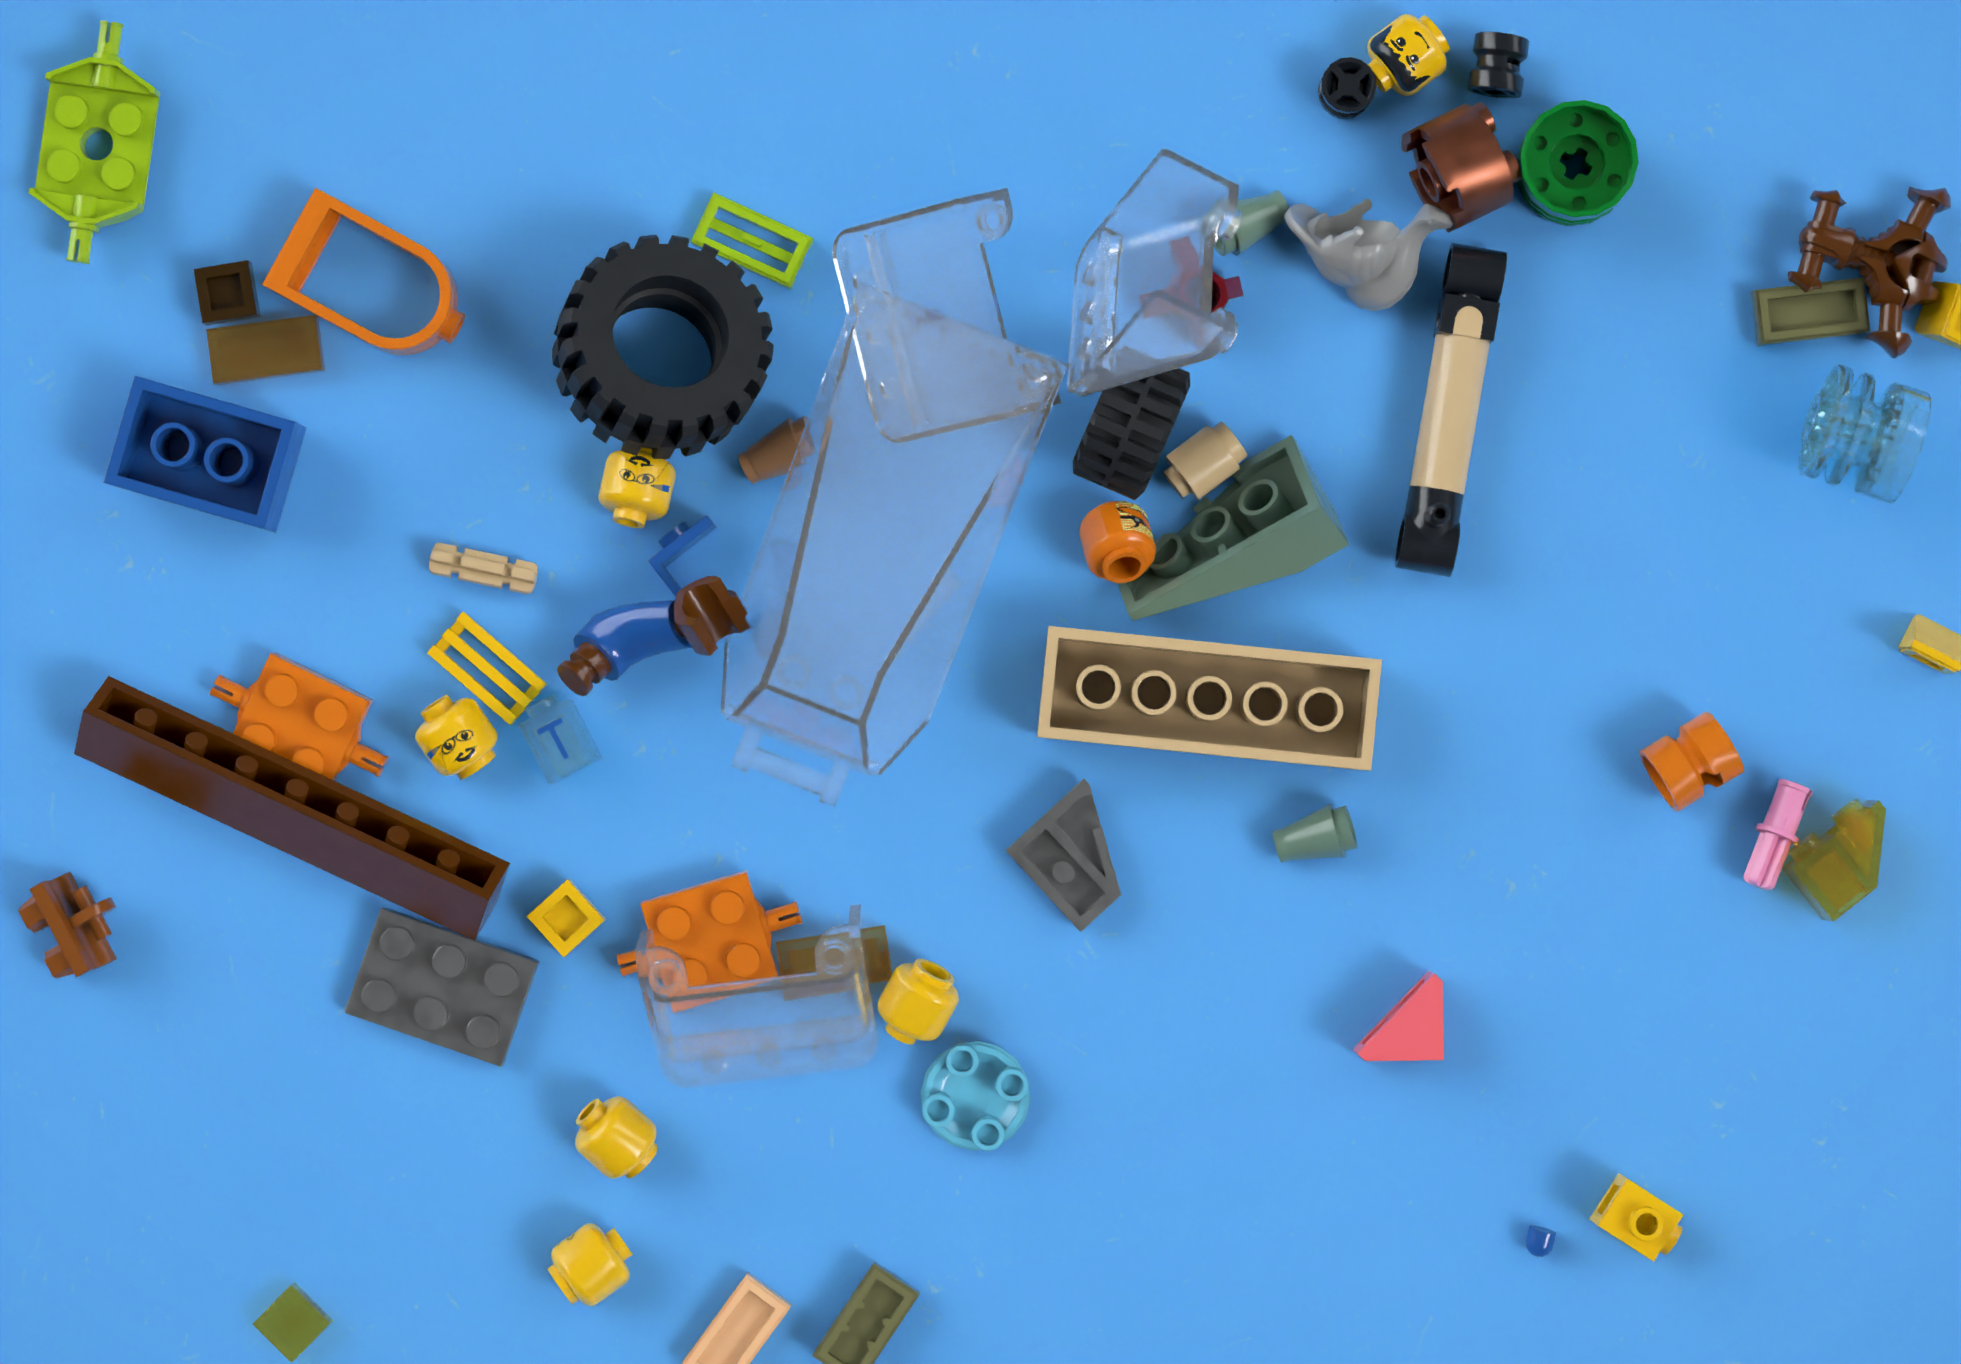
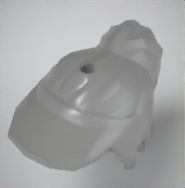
M1364 199L1361 204L1354 205L1345 213L1327 217V213L1321 214L1304 203L1292 205L1284 215L1286 223L1305 245L1307 253L1311 256L1319 272L1331 283L1344 287L1348 297L1359 308L1370 311L1390 308L1406 295L1417 275L1419 253L1423 240L1429 233L1437 229L1450 228L1454 224L1449 214L1430 204L1423 205L1412 221L1402 230L1398 229L1392 222L1363 220L1362 215L1372 207V202L1369 199Z

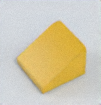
M1932 282L1931 286L1939 291L1936 303L1922 306L1915 325V332L1924 337L1961 349V284Z
M1915 615L1898 646L1899 652L1942 674L1960 672L1961 635L1922 615Z

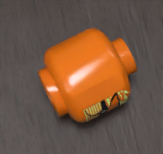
M1108 501L1089 511L1081 521L1079 536L1089 570L1098 578L1114 583L1131 582L1139 578L1154 562L1156 545L1146 512L1137 504L1127 501Z

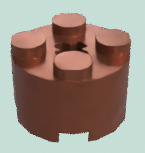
M1482 102L1473 106L1465 103L1402 134V151L1408 152L1413 149L1417 169L1409 172L1410 179L1424 205H1433L1449 214L1454 224L1446 229L1448 233L1511 203L1514 195L1513 183L1522 179L1520 167L1515 156L1509 150L1502 152L1493 134L1496 131L1494 119L1488 107Z

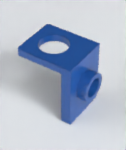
M707 515L691 528L685 522H682L658 541L663 549L648 560L675 597L681 590V587L667 571L666 567L717 528Z

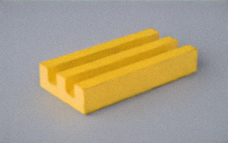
M462 612L456 619L457 621L441 636L442 638L436 645L430 648L427 654L505 722L513 725L548 684L466 612ZM465 629L531 685L525 693L459 637ZM451 645L516 701L511 709L445 653Z

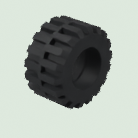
M1128 346L1118 355L1076 451L1072 461L1073 474L1133 500L1143 494L1190 388V372Z

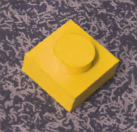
M567 879L526 916L563 958L607 920L570 879Z

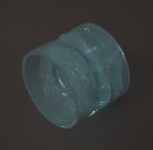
M1838 364L1833 367L1808 411L1801 437L1802 446L1798 464L1799 474L1814 479L1825 468L1824 478L1826 483L1835 486L1842 481L1853 465L1855 466L1853 479L1855 493L1889 504L1893 503L1903 492L1919 457L1927 432L1932 399L1927 392L1894 382L1889 384L1876 403L1874 402L1876 382L1874 375L1864 373L1859 376L1853 385V369Z

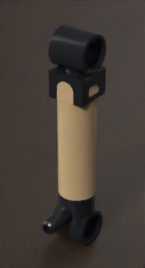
M1451 243L1443 275L1442 298L1439 300L1433 333L1435 342L1406 510L1397 541L1396 568L1450 577L1452 574L1459 544V521L1490 344L1494 341L1500 307L1498 302L1505 278L1507 252Z

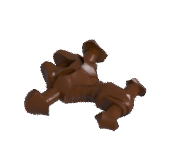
M1909 187L1907 197L1915 204L1906 221L1897 219L1893 226L1888 227L1886 232L1879 233L1878 237H1870L1866 241L1864 237H1858V234H1855L1856 230L1853 228L1843 229L1834 226L1839 207L1847 204L1841 198L1837 190H1815L1810 196L1812 201L1817 202L1813 219L1808 222L1807 227L1803 228L1799 235L1798 244L1801 246L1800 253L1802 257L1798 271L1788 272V280L1798 285L1806 293L1814 289H1822L1819 275L1823 262L1830 264L1837 270L1847 267L1851 269L1857 268L1859 274L1865 279L1864 283L1868 286L1871 305L1880 306L1878 331L1868 334L1865 339L1878 344L1891 358L1895 359L1904 354L1912 342L1908 333L1901 332L1902 311H1909L1914 305L1933 304L1938 299L1939 291L1931 286L1934 272L1943 273L1946 271L1948 262L1945 255L1938 248L1934 237L1926 229L1934 214L1950 209L1951 197L1945 187L1936 190H1920Z

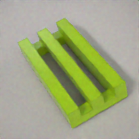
M713 192L691 239V244L702 249L705 243L719 250L718 257L729 262L733 260L740 267L791 290L814 239ZM718 210L727 212L796 244L797 247L794 254L716 219L715 216ZM709 229L788 264L785 273L706 237Z

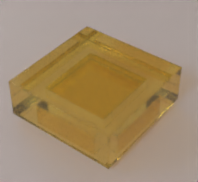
M294 1282L253 1325L292 1363L333 1320Z

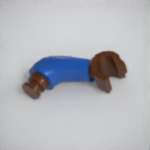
M706 576L695 580L677 593L675 600L626 604L594 615L575 635L573 639L575 650L570 655L571 661H563L558 666L557 672L561 680L571 691L577 695L586 696L593 689L592 683H600L604 678L611 681L617 680L630 666L657 654L692 648L697 654L711 656L718 649L716 643L729 634L742 633L752 628L745 617L748 612L737 593L733 590H728L721 578Z

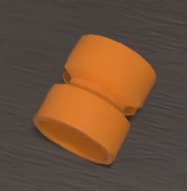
M1708 711L1680 726L1677 739L1664 736L1639 751L1641 761L1649 777L1664 800L1675 812L1702 798L1705 785L1709 784L1718 788L1744 772L1743 763L1733 743L1718 721Z

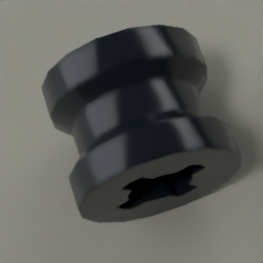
M1352 57L1340 58L1330 64L1324 72L1318 88L1319 101L1324 110L1333 117L1340 119L1355 118L1362 114L1371 103L1377 87L1372 69L1362 60ZM1343 96L1353 97L1355 101L1352 98H1344Z

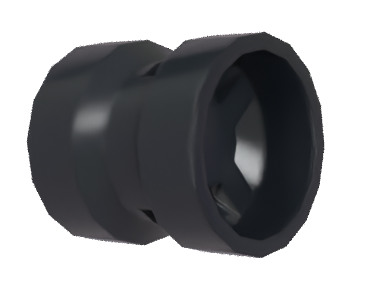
M1476 33L1473 53L1478 59L1476 67L1469 73L1467 90L1475 94L1495 98L1521 97L1524 78L1519 73L1520 63L1527 58L1530 41L1524 37L1508 33Z

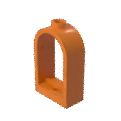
M317 188L311 194L262 283L263 286L371 346L395 355L417 354L432 348L441 340L449 344L452 343L466 317L465 314L457 310L458 292L454 278L448 268L431 251ZM341 217L425 262L432 268L440 289L439 305L432 320L421 331L404 338L383 337L300 293Z

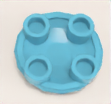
M982 1041L959 1043L939 1054L927 1069L920 1092L923 1117L933 1131L949 1144L972 1151L995 1150L1004 1141L1013 1137L1026 1119L1031 1100L1028 1077L1018 1060L1000 1046Z

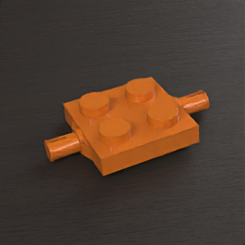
M276 652L270 653L258 680L249 689L220 674L214 682V685L217 686L212 687L210 691V696H214L239 708L237 712V725L233 734L333 781H336L338 774L350 763L379 777L385 768L383 765H386L389 756L360 744L362 724L373 703V699Z
M745 870L641 901V909L648 928L647 946L623 954H616L619 966L626 964L620 968L623 977L654 967L657 974L664 981L671 1007L675 1009L778 978L779 974L771 951L772 932L793 925L803 924L801 914L797 913L799 912V907L796 901L765 911L754 895L748 872Z

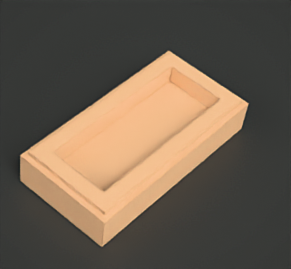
M747 1272L681 1364H750L792 1304Z

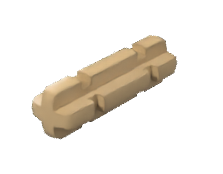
M444 543L435 544L429 559V571L434 575L451 578L452 573L459 574L458 580L502 589L503 584L510 585L509 591L527 595L533 592L538 578V565L533 562L516 559L515 564L508 563L509 557L465 548L464 553L458 552V546Z

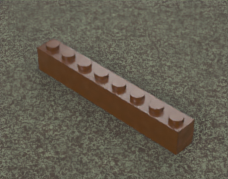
M110 676L107 677L83 710L74 754L474 941L497 904L510 865L509 862Z

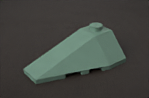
M1292 435L1244 461L1239 466L1240 469L1231 475L1235 481L1213 501L1204 497L1192 508L1197 516L1177 534H1164L1155 542L1156 554L1154 562L1139 578L1127 583H1118L1128 615L1133 621L1302 572L1349 545L1332 503Z

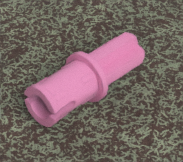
M1785 779L1778 780V786L1763 824L1758 823L1755 829L1760 834L1744 873V880L1747 883L1763 890H1772L1775 887L1791 844H1798L1799 838L1795 834L1807 802L1813 793L1809 788Z

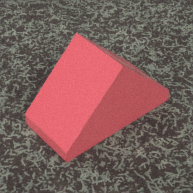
M1428 971L1352 1050L1364 1061L1444 1060L1443 981L1435 973Z

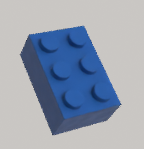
M135 376L103 483L276 533L307 427L291 420Z

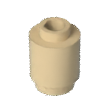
M1221 421L1213 428L1206 425L1166 455L1165 459L1170 467L1163 474L1181 498L1191 493L1196 500H1200L1240 469L1238 463L1248 455L1232 431Z

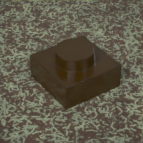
M249 260L194 269L201 318L204 325L209 326L261 317L253 266Z

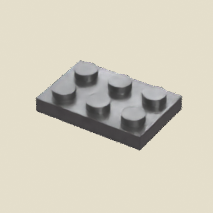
M381 908L345 1013L502 1067L540 961L477 939L474 941L451 930L387 908Z

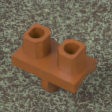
M71 872L49 881H43L29 889L33 896L19 908L18 912L26 927L34 933L50 927L59 945L45 952L44 961L54 978L57 979L71 974L79 977L117 959L106 937L112 935V932L103 917L116 908L111 897L96 903L87 885L79 888Z

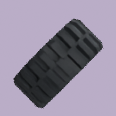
M657 235L640 236L634 249H631L629 243L625 241L610 247L605 259L596 257L585 267L580 280L575 281L554 331L557 339L552 348V363L555 367L561 369L556 379L561 395H573L575 399L570 411L580 423L584 422L587 418L595 423L596 427L592 434L598 439L607 443L610 436L624 442L621 448L622 452L635 456L638 455L641 447L652 449L651 456L653 459H670L674 450L680 448L681 454L686 457L701 452L707 441L716 445L728 436L734 425H739L765 383L768 376L765 371L772 361L774 345L766 340L773 328L770 314L765 311L760 313L757 311L763 297L756 285L751 284L746 287L742 283L741 278L745 271L733 260L727 266L717 260L716 256L719 250L705 243L701 251L688 247L689 238L672 235L668 244H659ZM641 308H660L679 314L691 322L705 339L711 356L709 374L699 383L678 388L655 385L640 378L627 367L615 347L612 331L617 319L627 312Z

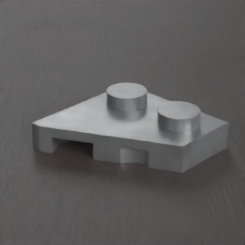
M1085 779L1080 781L1006 849V852L1080 932L1121 896L1091 787Z

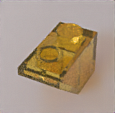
M1858 798L1852 800L1831 817L1836 824L1819 838L1815 833L1809 834L1788 851L1792 859L1782 867V870L1822 920L1834 922L1877 888L1886 808L1879 800H1866L1864 803H1861Z

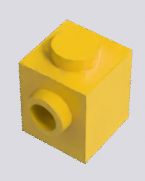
M1619 1173L1589 1218L1597 1226L1653 1262L1659 1253L1667 1255L1672 1250L1683 1230V1227L1678 1225L1683 1217L1682 1213Z

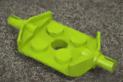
M101 20L99 23L97 51L93 53V57L82 59L45 74V79L50 82L44 128L35 188L29 187L28 192L69 222L68 228L71 229L66 261L81 264H90L93 233H99L101 227L124 222L144 212L161 94L156 88L123 65L124 60L119 57V50L124 25L113 21L110 23L105 20ZM95 132H108L113 140L111 153L102 160H91L85 150L87 139Z

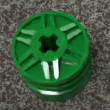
M1587 100L1562 102L1542 113L1527 131L1521 142L1516 160L1520 167L1522 179L1517 181V188L1527 206L1546 221L1567 227L1591 224L1609 214L1632 186L1639 164L1636 139L1626 121L1608 106ZM1574 154L1580 155L1583 158L1581 167L1588 174L1586 176L1579 173L1574 180L1568 179L1564 176L1566 166L1560 162V158L1569 161Z

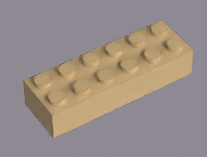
M1048 626L1037 738L1371 771L1382 659Z

